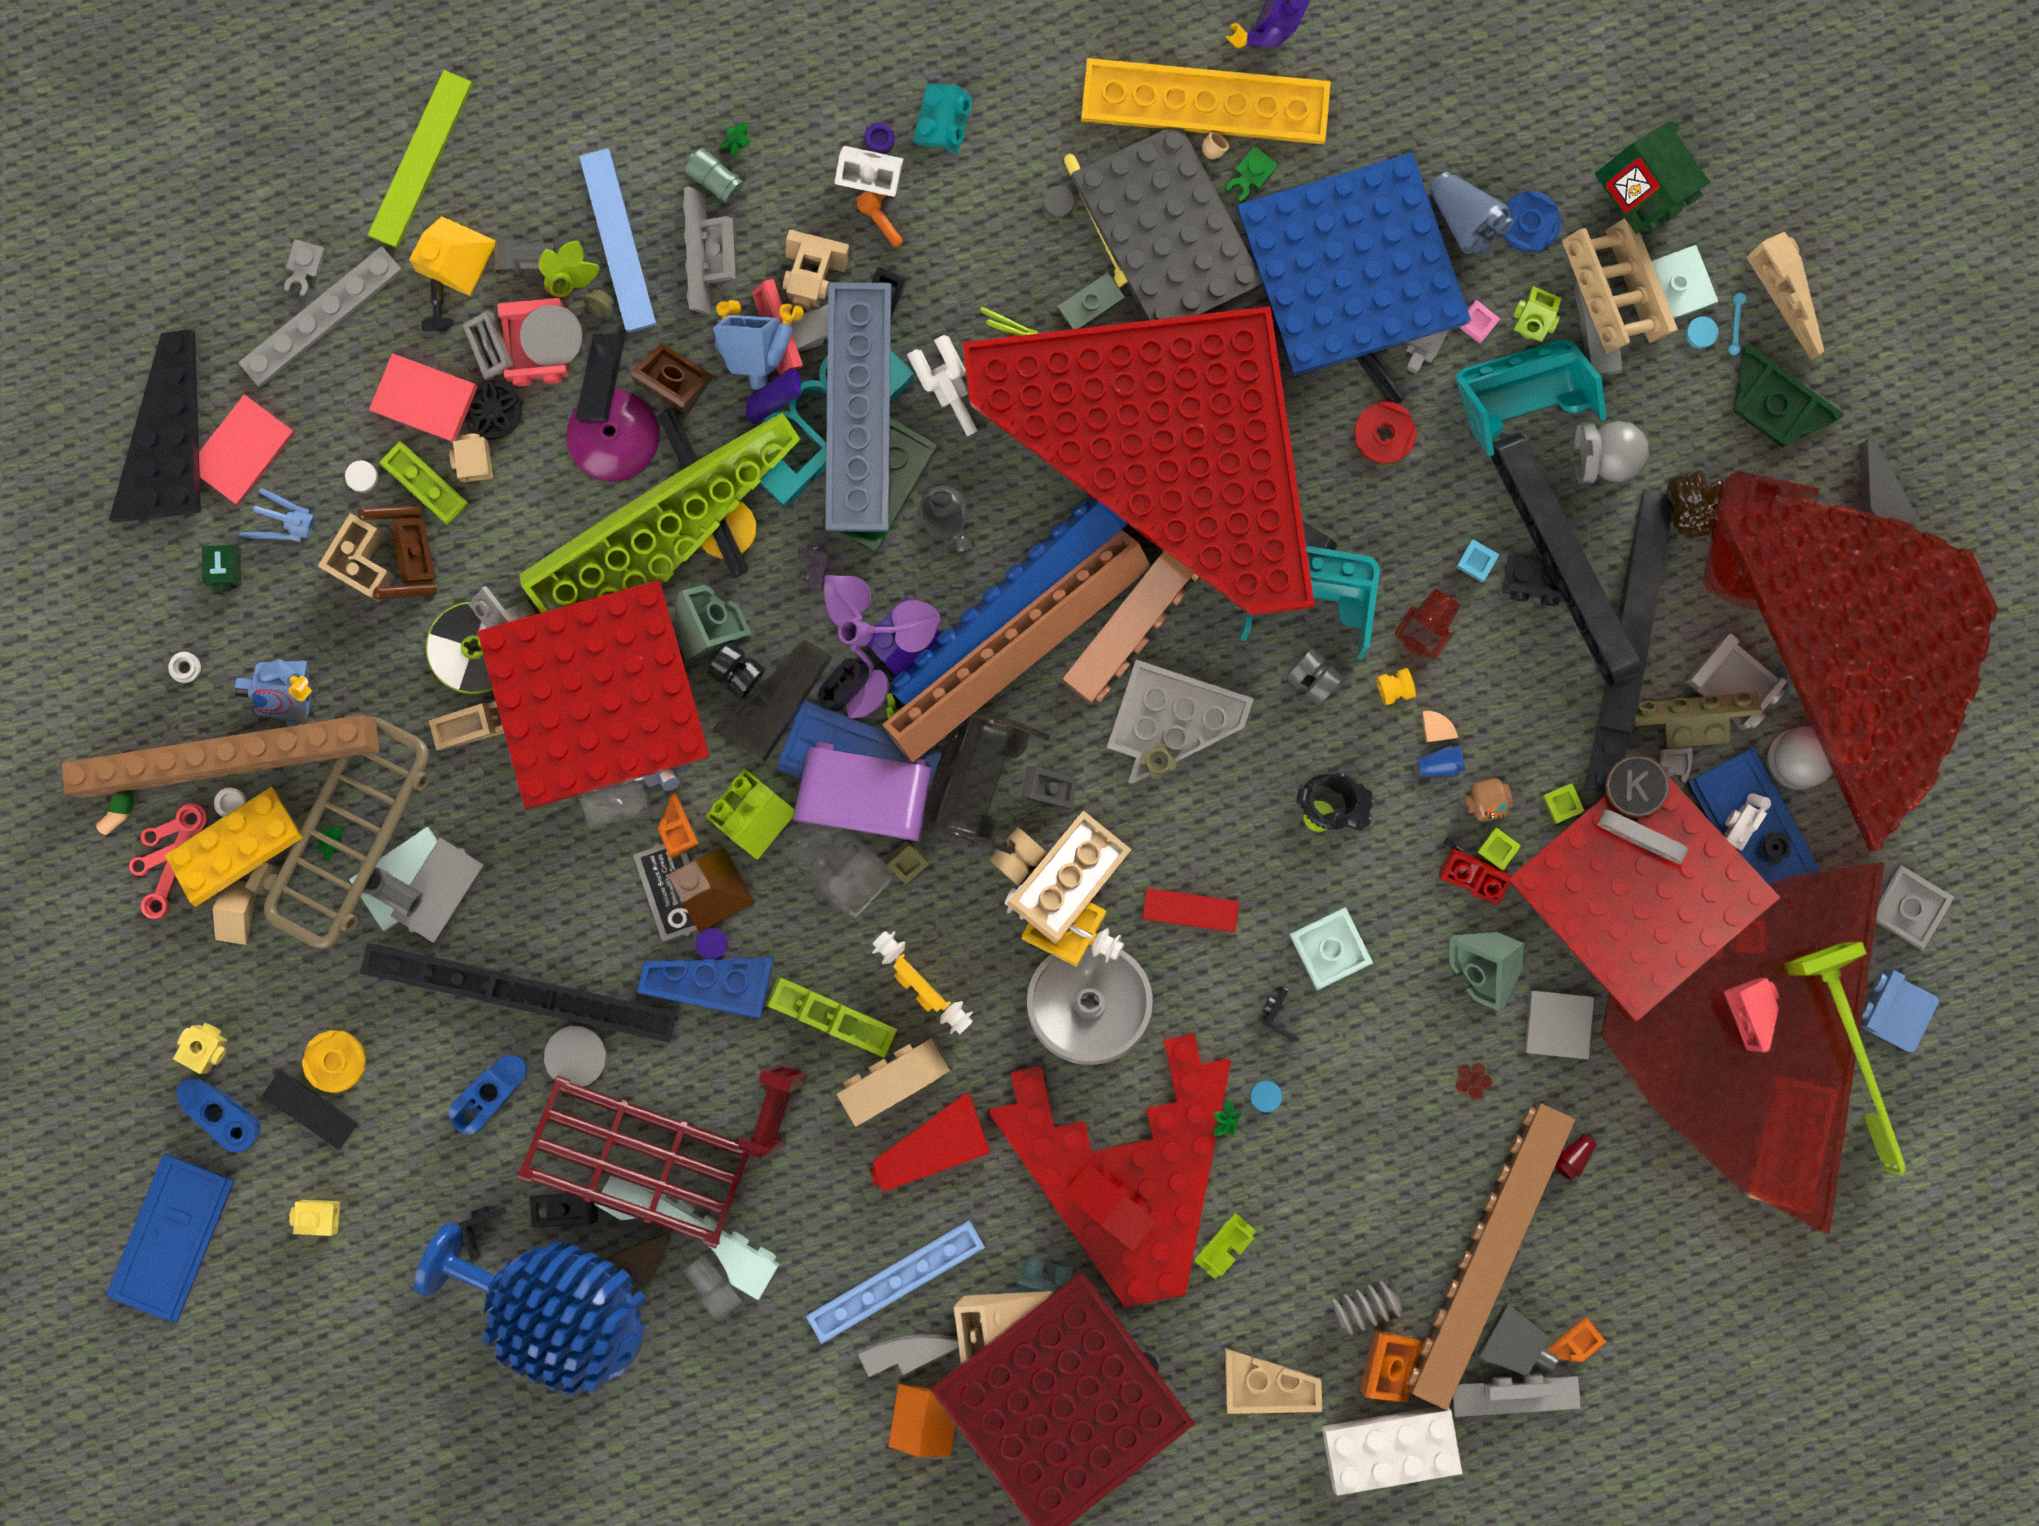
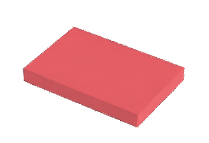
M392 353L369 410L375 414L453 442L457 439L478 386Z
M243 395L199 451L200 478L239 506L295 432L246 395Z

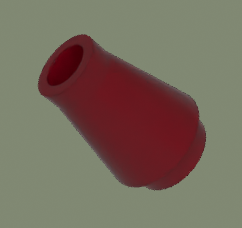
M1582 1134L1579 1139L1561 1152L1554 1169L1569 1181H1573L1575 1177H1580L1593 1151L1598 1146L1597 1143L1590 1136Z

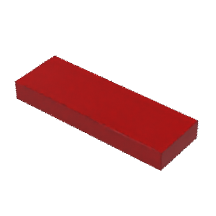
M1146 888L1142 919L1235 933L1239 901Z

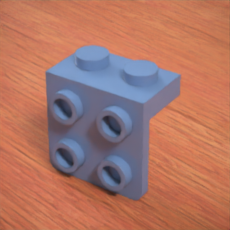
M1883 970L1874 980L1872 985L1873 991L1868 1001L1863 1004L1859 1011V1020L1856 1026L1906 1052H1914L1933 1016L1939 1000L1935 995L1905 981V975L1895 970Z

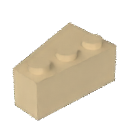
M931 1038L915 1048L908 1044L894 1053L896 1059L888 1064L883 1059L868 1068L871 1074L863 1079L860 1074H857L843 1083L846 1089L836 1095L855 1127L950 1071Z

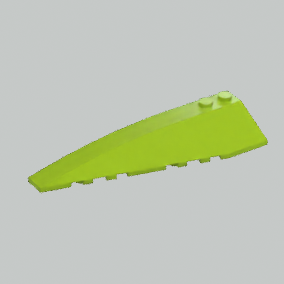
M783 413L773 417L653 487L519 574L522 588L539 611L543 613L660 580L661 584L663 582L666 583L674 574L676 568L683 561H687L717 529L722 519L729 512L732 513L740 504L739 501L761 482L760 479L768 470L774 468L800 440L799 436Z

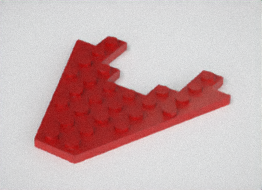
M1195 1034L1163 1040L1176 1102L1146 1108L1152 1139L1091 1152L1085 1121L1054 1127L1042 1066L1011 1072L1017 1103L989 1109L990 1116L1124 1307L1185 1295L1187 1291L1216 1136L1213 1134L1217 1121L1213 1113L1222 1110L1231 1064L1230 1058L1201 1064ZM1089 1163L1099 1171L1102 1167L1106 1168L1117 1178L1114 1183L1117 1187L1122 1183L1136 1195L1132 1200L1138 1196L1152 1208L1148 1213L1157 1223L1133 1251L1100 1226L1065 1193Z

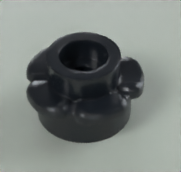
M1768 833L1763 837L1760 852L1763 857L1768 858V861L1779 863L1783 858H1787L1790 855L1791 844L1787 836L1782 833ZM1776 844L1778 846V849L1774 850L1773 845Z

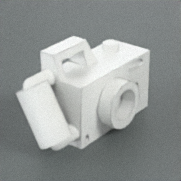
M1751 793L1748 795L1745 805H1742L1739 811L1734 809L1725 822L1728 829L1723 836L1738 852L1743 850L1753 832L1758 829L1767 814L1765 811L1771 806L1769 798Z

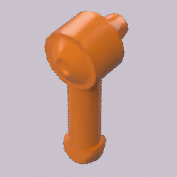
M865 191L857 196L858 209L868 217H872L893 248L899 247L903 240L881 210L882 200L887 195Z

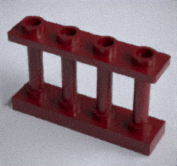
M781 1065L761 1070L758 1083L764 1084V1090L767 1092L754 1132L739 1139L738 1145L745 1147L744 1153L762 1158L763 1155L767 1156L785 1146L787 1140L778 1138L777 1134L791 1091L804 1087L808 1074Z

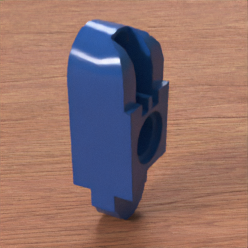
M518 1055L502 1056L480 1075L449 1108V1119L454 1128L464 1134H472L482 1130L527 1078L525 1076L527 1074L525 1060ZM488 1083L495 1085L497 1088V1097L493 1101L486 1099L483 1093L484 1087ZM467 1109L474 1110V1120L469 1121L466 1119L465 1112Z
M190 1078L179 1084L177 1097L178 1103L183 1107L182 1110L223 1148L230 1152H241L255 1145L261 1132V1125L253 1114L203 1078ZM214 1104L219 1105L222 1109V1117L218 1121L211 1116V1108ZM236 1127L241 1128L243 1132L240 1139L233 1133Z

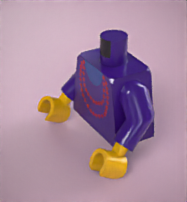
M1266 0L1252 30L1246 33L1238 23L1230 25V29L1235 34L1226 36V38L1235 48H1241L1246 43L1249 46L1279 47L1298 28L1310 0Z

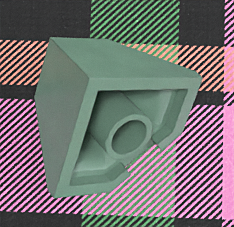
M706 585L689 588L678 593L674 632L686 661L708 655L725 647L729 642L734 643L752 634L740 607L730 600L724 602L713 595L714 590Z
M1498 932L1453 935L1450 938L1449 964L1456 974L1463 971L1472 984V987L1467 989V991L1475 1001L1501 1012L1523 969L1524 943Z

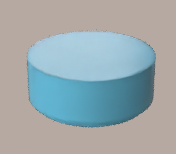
M1705 316L1697 317L1688 324L1685 336L1691 346L1698 349L1707 348L1717 339L1718 327L1711 318Z

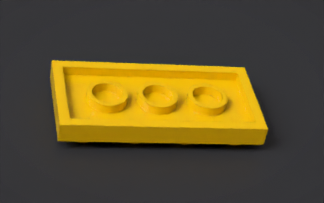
M271 786L165 854V857L189 902L197 907L303 837L277 791Z

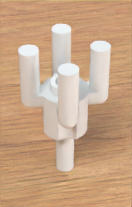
M943 335L934 341L946 364L931 370L922 351H918V349L908 353L907 356L923 388L928 392L934 391L942 408L951 404L966 436H970L978 430L961 399L969 394L962 380L966 370L949 336Z

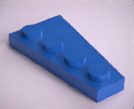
M774 957L644 962L637 993L761 1019Z

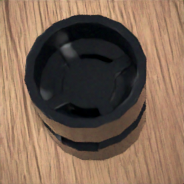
M729 642L715 657L706 673L720 684L728 683L727 689L742 700L761 679L766 668L753 658L745 659V652L734 643ZM738 669L742 671L739 676L735 674Z

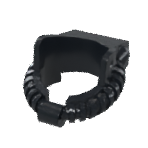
M1343 773L1321 774L1310 779L1303 788L1298 789L1296 802L1302 805L1301 809L1304 810L1303 814L1307 815L1306 818L1310 819L1311 823H1316L1315 825L1318 827L1321 826V828H1327V830H1338L1348 827L1362 831L1371 823L1369 812L1373 806L1374 799L1371 798L1372 791L1366 789L1362 783L1355 784L1350 776ZM1320 786L1329 787L1338 794L1342 793L1346 805L1344 814L1331 812L1323 815L1315 807L1314 802L1309 801L1310 793Z

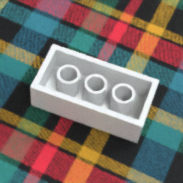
M1435 1406L1322 1426L1332 1488L1337 1496L1462 1474L1452 1412L1449 1408L1445 1410Z

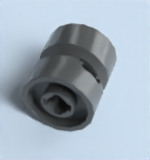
M1311 648L1288 674L1286 679L1297 689L1304 688L1306 690L1305 696L1319 707L1345 676L1332 665L1326 667L1324 665L1325 659Z

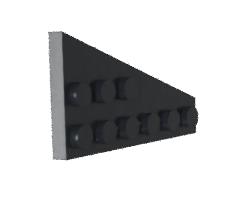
M190 329L165 332L160 335L109 520L112 522L201 513L195 332Z

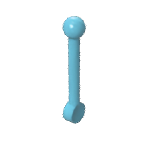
M1737 293L1733 297V302L1736 304L1732 344L1728 348L1729 353L1733 356L1738 355L1741 350L1738 340L1742 305L1746 302V296L1743 293Z

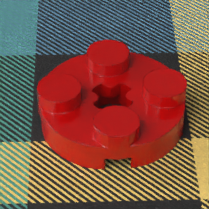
M1381 402L1368 407L1361 413L1354 426V439L1357 450L1367 460L1380 465L1397 463L1407 456L1416 441L1417 431L1411 415L1404 407L1393 402ZM1390 427L1389 433L1393 434V438H1387L1385 441H1382L1377 433V428Z

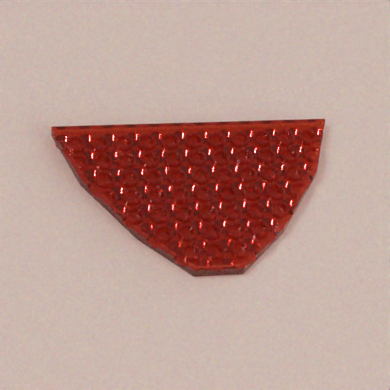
M1806 498L1718 507L1714 511L1869 852L1878 851L1883 847V841L1888 835L1894 833L1901 825L1899 822L1909 811L1914 810L1935 785L1940 774L1937 772L1944 756L1949 755L1965 720V709L1968 703L1974 700L1979 688L1981 678L1978 677L1981 662L1986 660L1991 637H1988L1991 621L1996 619L1998 608L1974 554L1966 549H1957L1948 545L1946 540L1929 532L1922 533L1911 528L1912 525L1903 520L1891 517L1887 519L1881 518L1873 513L1837 505H1823L1815 500Z
M1881 862L1788 876L1768 884L1780 898L1637 1022L1627 1014L1608 992L1601 1035L1652 1108L1737 1188L1825 1234H1830L1856 1055L1827 982H1823L1821 975H1789L1784 963L1843 942H1862L1866 955L1839 969L1841 972L1839 979L1858 1033H1860L1885 864ZM1757 978H1767L1768 982H1772L1775 985L1779 995V999L1776 1000L1779 1009L1771 1047L1766 1052L1748 1051L1746 1049L1724 993L1728 989Z

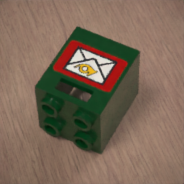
M1673 121L1663 124L1636 140L1594 173L1635 234L1646 228L1652 232L1665 223L1666 220L1669 221L1677 216L1686 205L1689 206L1701 198L1703 194L1700 190L1710 183L1677 135L1678 127Z

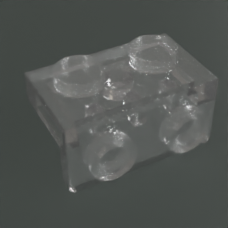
M630 780L579 795L589 829L650 814L649 804L641 780Z

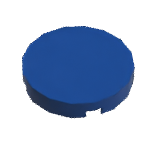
M1526 191L1511 197L1506 203V206L1511 211L1510 218L1514 223L1502 235L1506 242L1516 250L1526 253L1539 252L1550 246L1558 236L1562 224L1561 216L1555 202L1546 194Z

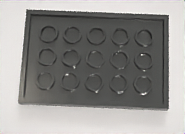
M1166 128L1072 172L1071 178L1117 266L1128 281L1127 285L1146 321L1206 314L1262 286L1259 272L1183 129Z

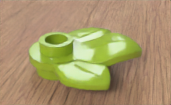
M579 241L565 243L557 253L545 249L539 258L538 264L539 270L545 276L544 286L546 291L550 295L559 298L568 296L573 291V288H582L590 284L599 271L597 264L583 262V249ZM564 278L561 283H554L557 279Z

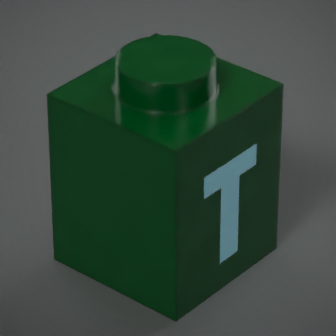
M234 545L202 546L203 584L213 587L214 592H231L232 586H241V549Z

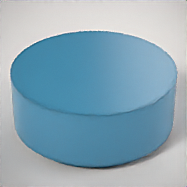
M1264 1080L1252 1087L1250 1100L1252 1105L1259 1111L1271 1112L1279 1107L1282 1101V1092L1274 1082Z

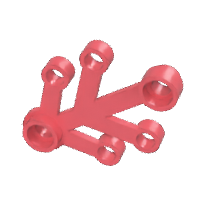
M185 804L179 808L174 820L156 828H146L143 830L141 841L144 845L151 847L157 846L162 838L176 832L179 833L174 844L145 857L133 858L129 863L131 873L138 876L147 874L150 868L167 861L165 854L203 831L208 821L205 809L198 804ZM191 813L197 816V821L193 825L187 822V817ZM151 831L156 834V840L153 843H149L146 839L147 834ZM139 860L143 861L145 865L141 872L135 870V863ZM168 861L155 893L147 895L141 903L142 913L151 919L163 918L170 908L167 897L176 876ZM158 900L162 904V909L156 913L152 909V904Z

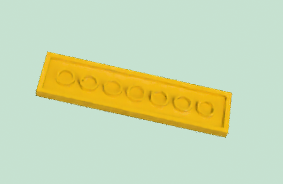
M1087 58L1081 122L1155 129L1176 128L1183 129L1186 132L1207 134L1216 132L1229 136L1324 145L1331 81Z

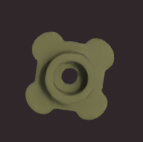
M1157 743L1152 751L1149 753L1144 752L1140 756V763L1146 765L1150 771L1149 776L1153 780L1161 779L1163 773L1168 770H1174L1177 766L1176 759L1171 758L1164 743ZM1157 758L1161 759V764H1156L1155 760Z

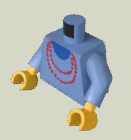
M738 301L719 302L716 306V311L722 318L713 327L716 336L715 348L724 358L728 370L732 374L748 375L752 389H761L769 384L767 375L781 364L793 331L791 324L792 322L800 321L804 315L802 307L795 306L792 315H790L792 304H783L779 309V314L783 321L779 323L778 318L740 316L741 305Z
M278 659L272 662H260L255 667L253 679H236L235 696L253 698L256 714L277 718L288 727L307 723L312 692L307 661L284 662Z

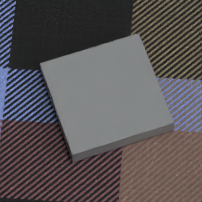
M1898 865L1869 914L1868 919L1919 950H1924L1952 903L1954 896L1904 866Z
M1530 991L1525 1053L1589 1059L1594 997Z

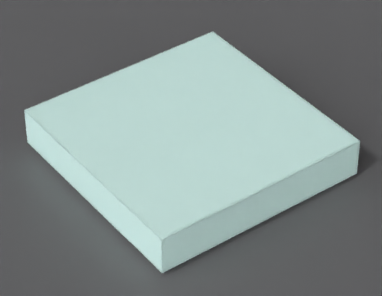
M1346 907L1289 934L1317 991L1373 964Z

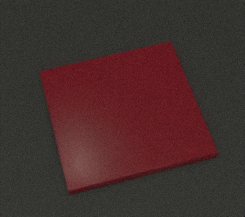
M1081 1270L929 1388L1030 1526H1069L1195 1425V1422Z

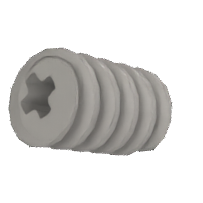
M1391 1277L1389 1278V1288L1383 1281H1379L1377 1283V1292L1368 1285L1365 1288V1296L1359 1290H1354L1353 1301L1347 1294L1342 1295V1305L1335 1298L1331 1299L1341 1328H1345L1350 1335L1354 1334V1324H1357L1362 1331L1366 1330L1367 1319L1374 1326H1378V1315H1381L1386 1322H1389V1311H1393L1398 1318L1401 1317L1402 1305Z

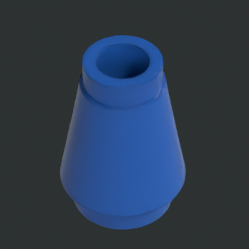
M1452 745L1418 759L1422 777L1458 775V772L1465 771L1460 746L1452 748Z

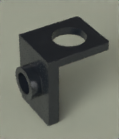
M1281 987L1276 997L1270 995L1262 1010V1012L1267 1014L1262 1024L1298 1042L1299 1037L1272 1024L1289 989Z
M489 1206L471 1211L472 1218L459 1222L470 1259L480 1255L471 1225L507 1213L505 1207L490 1211Z

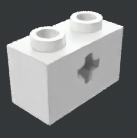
M843 146L839 155L834 184L895 197L904 159Z

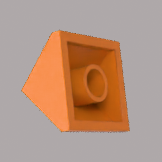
M1374 1329L1360 1387L1362 1394L1371 1399L1408 1403L1410 1392L1408 1391L1409 1385L1406 1384L1412 1367L1417 1365L1422 1341Z
M898 1383L888 1447L917 1457H951L956 1426L929 1388Z

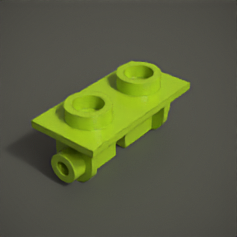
M1234 1213L1209 1244L1202 1249L1194 1261L1216 1280L1219 1275L1222 1277L1236 1260L1229 1254L1232 1249L1241 1254L1255 1239L1253 1236L1257 1231L1238 1214Z

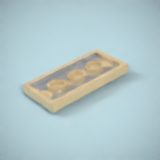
M1082 811L1009 900L1007 905L1056 944L1129 854L1131 849L1085 811Z

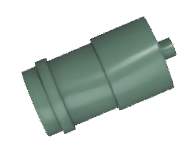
M704 148L698 150L694 155L690 154L687 160L689 162L685 167V173L702 187H706L714 193L717 199L724 201L726 204L730 203L743 186V181L740 177L725 168L718 159Z

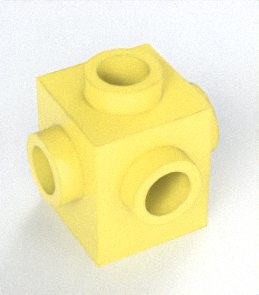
M204 1023L203 1026L192 1025L190 1029L186 1028L179 1037L177 1044L180 1047L173 1059L199 1074L209 1073L213 1065L217 1066L226 1053V1049L223 1047L227 1039L219 1036L221 1030L208 1023Z

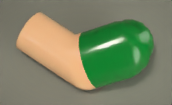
M117 792L111 798L107 815L96 823V828L103 835L110 833L128 818L134 802V798L129 792Z

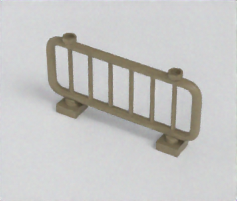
M371 716L369 718L376 720L378 732L414 749L416 752V759L410 771L373 753L361 754L406 777L396 799L394 800L343 774L352 756L337 758L300 830L303 838L293 844L282 868L265 862L253 870L245 888L254 893L267 896L264 904V914L269 923L317 949L329 948L337 942L343 931L351 933L356 928L358 917L352 913L414 790H424L430 780L429 775L424 772L429 759L426 744L420 738L377 717ZM340 779L392 805L381 828L329 802ZM326 808L378 834L367 857L315 830ZM312 836L364 862L352 885L301 859ZM297 864L349 890L338 913L287 887ZM283 892L335 919L329 932L324 936H318L279 915L277 904Z

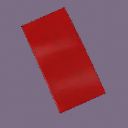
M1454 848L1451 849L1438 874L1441 880L1468 889L1471 895L1497 905L1500 904L1511 883L1508 880L1511 877L1510 875Z

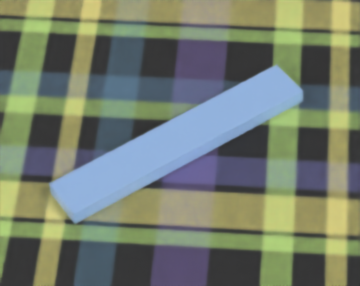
M608 148L581 155L579 157L625 330L627 333L656 326V320L611 152Z
M970 1220L806 1315V1318L822 1344L981 1251L985 1246Z

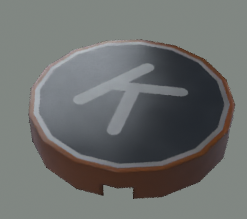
M1635 755L1625 757L1613 766L1608 773L1605 789L1608 801L1623 816L1637 819L1649 817L1660 810L1668 798L1670 784L1668 775L1661 764L1650 757Z

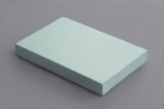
M426 827L380 858L376 867L387 870L394 877L410 885L438 840L431 829ZM357 874L349 879L351 884H353ZM379 874L374 875L371 879L373 890L378 888L381 883ZM362 893L361 899L383 931H387L399 923V921L390 916L394 910L392 907L369 894Z

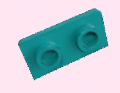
M927 84L912 142L923 147L944 148L951 154H958L964 139L968 114L971 111L972 96L958 85Z

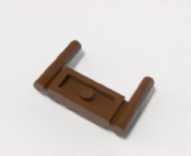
M419 505L360 508L357 512L360 520L392 519L390 525L401 581L405 585L376 587L373 590L375 599L432 596L437 594V586L433 583L435 575L424 520L420 517L422 509Z

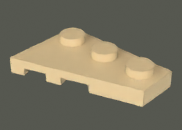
M1225 1348L1227 1414L1322 1412V1385L1320 1378Z

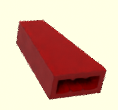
M970 1093L960 1096L872 1161L874 1167L870 1168L869 1171L875 1187L881 1185L884 1192L990 1154V1149Z

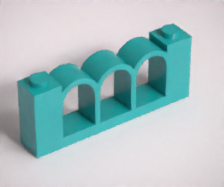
M892 351L890 359V403L915 379L914 372ZM826 356L820 367V381L810 380L801 383V396L789 403L790 412H773L762 422L763 424L783 413L789 423L797 426L821 449L797 474L781 459L774 468H770L760 479L761 482L759 484L785 509L826 469L827 443L800 418L797 413V407L801 398L808 393L820 392L827 396L828 356Z

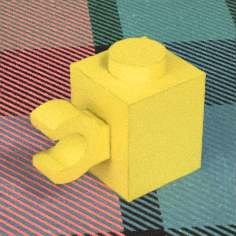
M300 1200L295 1202V1207L291 1208L289 1216L290 1226H294L293 1234L327 1236L337 1234L340 1201Z

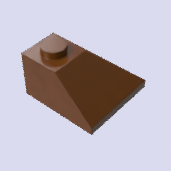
M725 848L698 858L668 874L699 933L754 903Z

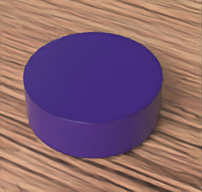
M885 123L870 125L864 134L865 145L871 152L888 153L895 144V135L892 128Z
M708 928L698 935L696 948L702 957L718 959L727 951L728 939L721 930Z

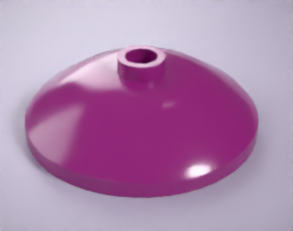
M614 390L608 422L581 423L576 419L578 406L576 407L568 422L566 439L570 455L582 471L598 480L617 482L638 475L650 464L658 448L659 428L653 412L643 400L631 393ZM609 427L615 428V434L611 437L605 436V430Z

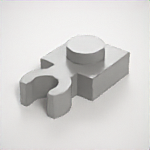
M294 239L286 269L294 273L293 276H290L285 281L284 289L286 292L291 293L293 285L301 283L300 295L305 298L310 292V285L307 282L308 277L318 278L326 252L324 247Z

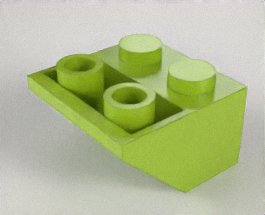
M743 769L719 800L713 804L705 817L758 860L792 819L795 809L746 769Z

